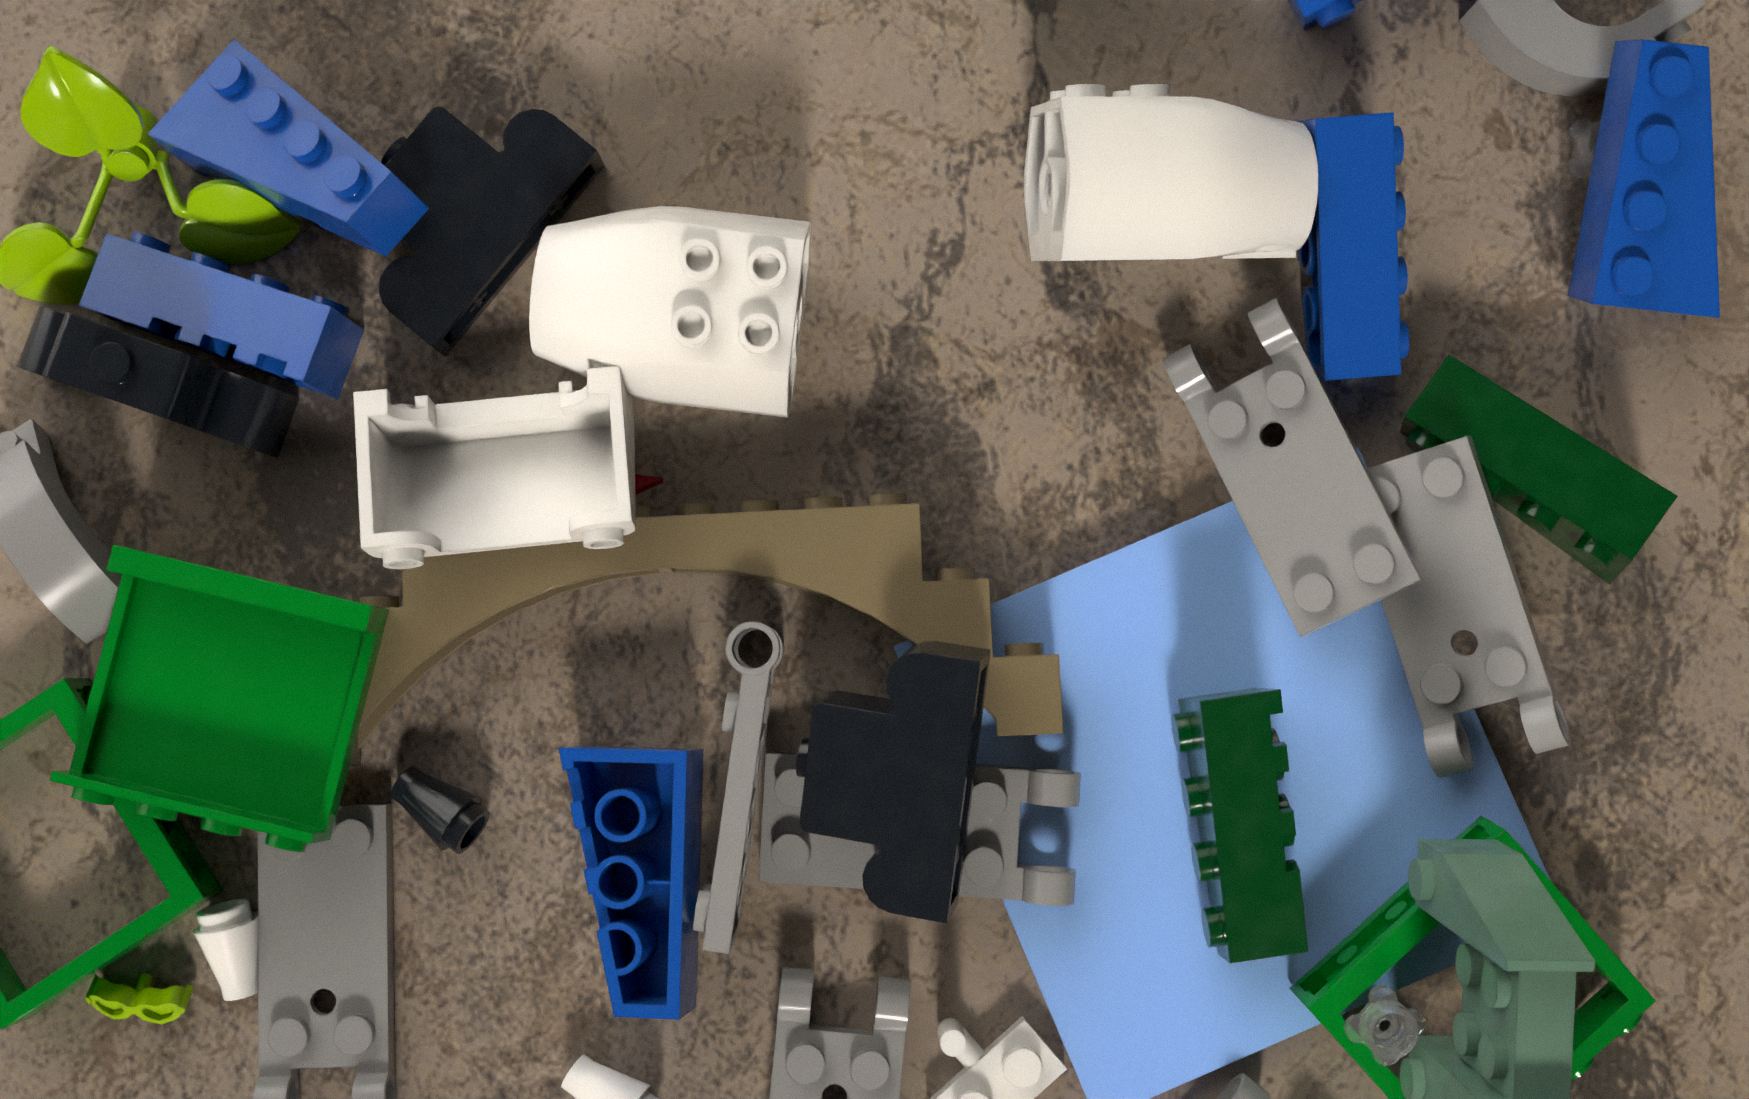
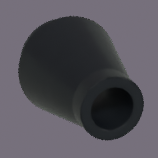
M415 766L409 767L400 775L390 792V797L407 811L440 850L450 848L457 854L466 851L482 833L490 816L489 811L480 806L481 798L427 775Z

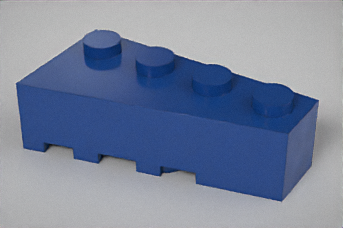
M235 39L148 133L151 138L191 170L206 177L212 176L216 179H229L241 182L267 198L282 211L295 217L299 215L311 220L323 229L385 257L429 209L388 168Z
M1644 39L1615 41L1568 296L1597 305L1720 318L1708 46Z

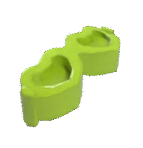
M142 973L135 989L124 984H113L95 975L85 1000L96 1010L113 1020L126 1019L134 1014L142 1020L162 1025L174 1021L185 1012L194 987L187 985L186 988L182 986H170L165 989L152 988L150 985L153 977L148 973Z

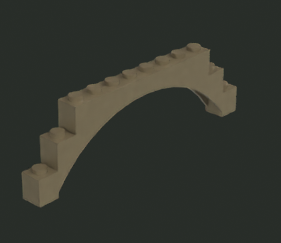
M901 493L868 496V506L843 507L841 497H812L804 499V509L779 510L778 501L750 500L740 502V512L715 513V505L711 503H687L676 505V515L652 517L650 507L635 506L636 529L631 534L623 536L624 544L618 547L589 549L583 546V541L424 557V565L416 568L402 569L403 607H399L398 596L360 597V603L389 609L349 766H361L360 748L392 707L432 668L470 639L513 614L558 595L608 581L667 573L733 575L779 583L833 600L876 620L914 645L923 641H939L990 649L984 709L995 719V737L1063 734L1059 654L1044 655V643H1016L1005 645V657H993L989 578L975 579V568H946L936 570V581H924L920 503L907 504L906 494Z

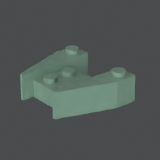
M1418 839L1417 859L1411 861L1408 871L1409 890L1412 898L1416 900L1415 905L1465 941V944L1459 945L1456 952V973L1460 984L1463 986L1462 1012L1456 1013L1454 1017L1453 1035H1410L1409 1058H1404L1400 1065V1085L1405 1099H1570L1576 973L1595 972L1594 958L1523 854L1494 839Z

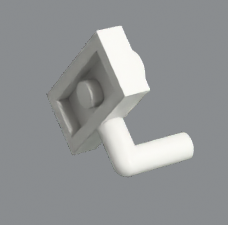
M1023 1016L984 1050L958 1020L947 1018L941 1021L937 1030L940 1047L946 1055L956 1057L964 1068L929 1099H1034L1064 1073L1067 1068Z

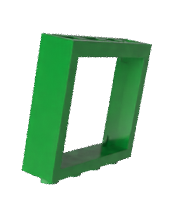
M63 678L0 719V750L54 715L57 716L76 746L93 685L90 678ZM119 797L114 798L113 806L167 889L170 897L28 990L0 948V1028L2 1030L31 1018L224 891L178 817L176 821H168L143 816L136 813L138 802Z
M1480 816L1455 839H1494L1523 854L1594 958L1595 969L1608 982L1574 1014L1571 1080L1576 1079L1591 1067L1594 1057L1612 1040L1634 1029L1640 1022L1642 1013L1655 1003L1656 1000L1504 828ZM1408 882L1289 988L1389 1099H1405L1401 1090L1400 1080L1345 1021L1340 1013L1440 924V922L1415 905L1416 900L1411 896Z

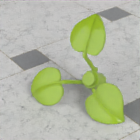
M53 46L46 48L38 69L23 94L20 109L23 126L39 144L56 153L71 157H81L97 150L103 162L101 173L79 228L71 239L53 225L36 222L14 229L1 241L0 284L5 289L13 290L19 296L57 305L80 303L98 256L97 252L82 246L90 236L113 176L123 181H137L151 172L152 169H156L173 213L185 219L180 227V242L191 252L208 256L227 265H241L265 259L283 249L298 234L300 220L291 217L267 198L238 181L215 179L201 183L189 192L187 204L184 203L180 198L168 167L169 154L165 151L157 150L158 142L148 135L158 123L157 118L147 109L136 106L120 89L86 64Z

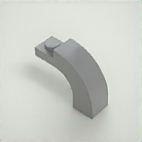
M1478 0L1459 21L1482 54L1507 76L1542 92L1562 96L1584 97L1606 93L1615 41L1644 39L1674 43L1692 30L1686 19L1706 5V2L1704 0H1665L1633 21L1616 26H1597L1584 23L1570 16L1554 0Z
M31 418L12 431L0 433V547L26 584L43 604L68 629L88 644L107 632L122 574L106 570L111 551L91 531L75 509L59 478L48 433Z

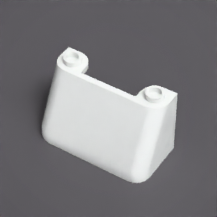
M620 366L586 369L587 386L578 391L572 381L559 382V392L443 404H434L428 395L414 396L415 405H392L390 403V392L387 389L353 392L361 548L373 557L383 558V567L410 569L424 565V557L579 541H583V546L589 549H608L623 545V536L631 534L636 529L633 398L625 390Z

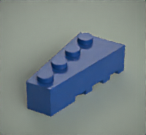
M1394 112L1296 121L1303 123L1310 131L1318 162V198L1314 221L1307 240L1297 250L1301 269L1304 274H1312L1313 287H1304L1301 294L1307 353L1320 379L1324 381L1401 375V358H1406L1409 352V331L1406 322L1400 320L1399 295L1406 292L1408 282L1406 262L1403 256H1398L1397 230L1403 229L1406 219L1405 200L1402 192L1396 191L1395 165L1401 164L1404 154L1402 130L1399 126H1394Z
M133 231L130 241L106 233L79 306L108 319L334 399H339L364 332L363 328L347 318L348 307L317 295H312L311 300L288 293L290 287L253 273L251 280L230 274L231 267L199 253L193 252L190 260L169 254L171 245L143 233Z
M615 746L559 747L562 769L567 771L573 802L570 803L575 829H579L587 866L583 870L588 895L592 894L598 919L599 930L596 932L614 1017L679 1020L696 1008L698 931L693 930V923L700 890L703 749Z

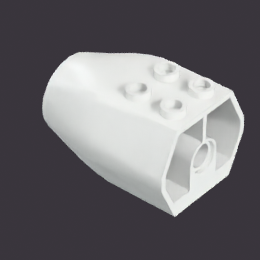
M1167 84L1132 85L1130 90L1114 91L1112 97H1106V85L1065 86V90L1050 92V101L1031 107L1024 169V202L1031 261L1167 260L1218 256V259L1296 258V251L1303 246L1311 232L1318 198V162L1312 136L1303 123L1274 118L1214 99L1170 97V85Z
M656 206L625 210L547 226L542 233L538 245L532 276L529 313L532 351L536 356L587 378L586 369L620 366L625 390L630 396L666 404L788 418L794 397L807 291L811 224L807 221L688 207Z

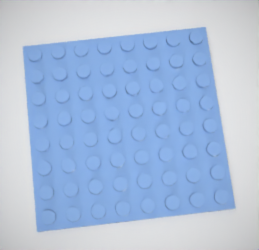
M1357 447L1356 450H1357V452L1359 453V455H1360V457H1361V459H1362V461H1363V463H1364V465H1365V467H1366V469H1367V466H1366V463H1365V461H1364V459H1363V457H1362V454H1361L1359 448ZM1233 501L990 604L993 657H1005V645L1016 643H1044V655L1059 654L1063 734L995 737V719L983 708L976 764L1062 769L1081 773L1079 806L1053 807L1021 802L1018 864L1052 865L1075 869L1074 904L1048 906L1002 899V902L1087 1099H1150L1321 1024L1289 988L1408 882L1410 863L1413 859H1417L1418 839H1455L1477 818L1482 816L1504 828L1550 880L1475 709L1458 713L1471 746L1474 761L1473 770L1442 778L1437 777L1426 753L1423 739L1424 729L1382 601L1380 600L1305 637H1300ZM906 640L893 647L899 658L915 645ZM1249 688L1281 689L1283 713L1270 715L1271 728L1276 730L1280 742H1285L1287 745L1289 771L1284 772L1283 780L1277 781L1278 794L1284 793L1286 795L1289 805L1294 811L1296 829L1294 845L1284 847L1285 860L1294 859L1300 870L1308 952L1229 963L1218 955L1217 947L1209 948L1207 946L1203 932L1201 909L1210 907L1207 881L1198 882L1194 872L1191 845L1192 843L1200 842L1197 817H1188L1183 803L1181 780L1190 778L1187 753H1178L1176 750L1171 716L1172 714L1180 713L1178 699ZM1440 923L1344 1009L1340 1015L1456 965L1457 949L1460 944H1465V941Z

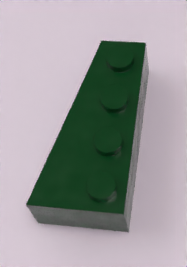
M1449 354L1403 418L1400 433L1407 437L1405 442L1415 453L1465 436H1471L1492 500L1609 585L1634 559L1678 497Z
M1249 688L1178 699L1180 713L1172 714L1171 716L1172 733L1177 752H1186L1190 778L1181 780V790L1187 816L1197 817L1200 842L1192 843L1191 854L1197 881H1207L1210 907L1201 909L1202 926L1207 946L1209 948L1217 947L1218 955L1229 963L1308 952L1300 870L1294 859L1285 860L1284 847L1294 845L1296 836L1294 811L1290 807L1284 793L1278 794L1277 781L1283 780L1284 772L1289 771L1287 745L1285 742H1280L1276 730L1271 728L1270 715L1283 713L1281 689Z

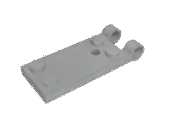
M1276 297L1248 312L1250 322L1273 363L1218 391L1208 368L1192 343L1164 357L1162 361L1170 381L1184 401L1299 636L1305 637L1423 579L1306 352L1289 315ZM1271 423H1279L1285 430L1283 442L1276 447H1268L1262 441V431Z
M1465 436L1367 468L1423 579L1381 601L1424 729L1423 739L1426 753L1436 776L1442 778L1473 770L1474 761L1471 746L1458 713L1513 698H1518L1524 731L1532 750L1536 754L1570 746L1571 736L1567 719L1558 699L1472 437ZM1467 630L1476 636L1478 646L1473 654H1461L1455 649L1453 639L1458 631Z
M753 621L738 625L731 631L726 641L727 659L734 669L742 673L740 691L727 692L722 731L733 733L713 879L712 884L704 883L703 891L699 890L693 923L694 931L705 932L702 950L726 954L730 953L738 935L775 669L779 666L784 656V643L778 632L763 623ZM754 631L765 632L769 636L773 648L768 662L759 668L747 665L740 653L743 639Z
M776 751L765 753L758 882L864 889L862 875L866 863L879 846L805 832L800 826L805 778L798 777L796 774L798 753ZM976 764L959 896L1021 900L1027 903L1048 906L1074 904L1075 869L1052 865L1018 864L1021 802L1053 807L1079 806L1080 772L1062 769Z
M392 803L339 805L330 840L312 844L307 843L305 852L289 851L266 845L267 833L258 831L259 1077L255 1085L253 1099H300L298 1069L356 1067L352 1099H396ZM319 989H328L335 995L336 1006L332 1012L323 1013L315 1007L314 996Z
M783 966L769 1099H823L822 1093L824 1089L833 1084L840 1085L846 1090L847 1099H900L911 979L878 976L873 1030L814 1025L809 1023L815 969Z

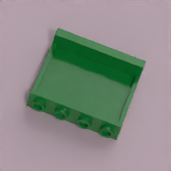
M113 544L106 570L122 574L72 763L70 770L52 771L49 781L73 786L71 797L84 802L113 805L115 797L138 802L136 813L155 819L176 821L179 812L202 817L200 828L217 834L241 836L243 828L267 833L265 844L279 849L305 852L307 843L312 844L330 840L389 609Z

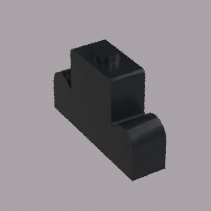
M435 107L408 138L401 137L397 139L387 149L381 160V163L399 178L429 209L401 239L416 252L415 256L396 259L385 268L379 282L380 298L391 314L445 357L538 247L545 228L550 225H556L605 167L597 149L556 116L545 110L529 109L519 112L508 122L503 133L504 150L498 152L445 108Z
M39 306L17 367L276 458L279 456L299 402L298 398L281 390L216 368L183 352L68 312L63 314Z
M923 641L912 646L890 667L886 679L887 694L890 699L837 690L831 692L813 708L809 738L804 737L802 739L796 761L797 776L805 778L800 826L808 833L879 846L866 863L862 877L863 888L869 900L881 910L892 914L947 924L958 905L991 654L990 649L939 641Z

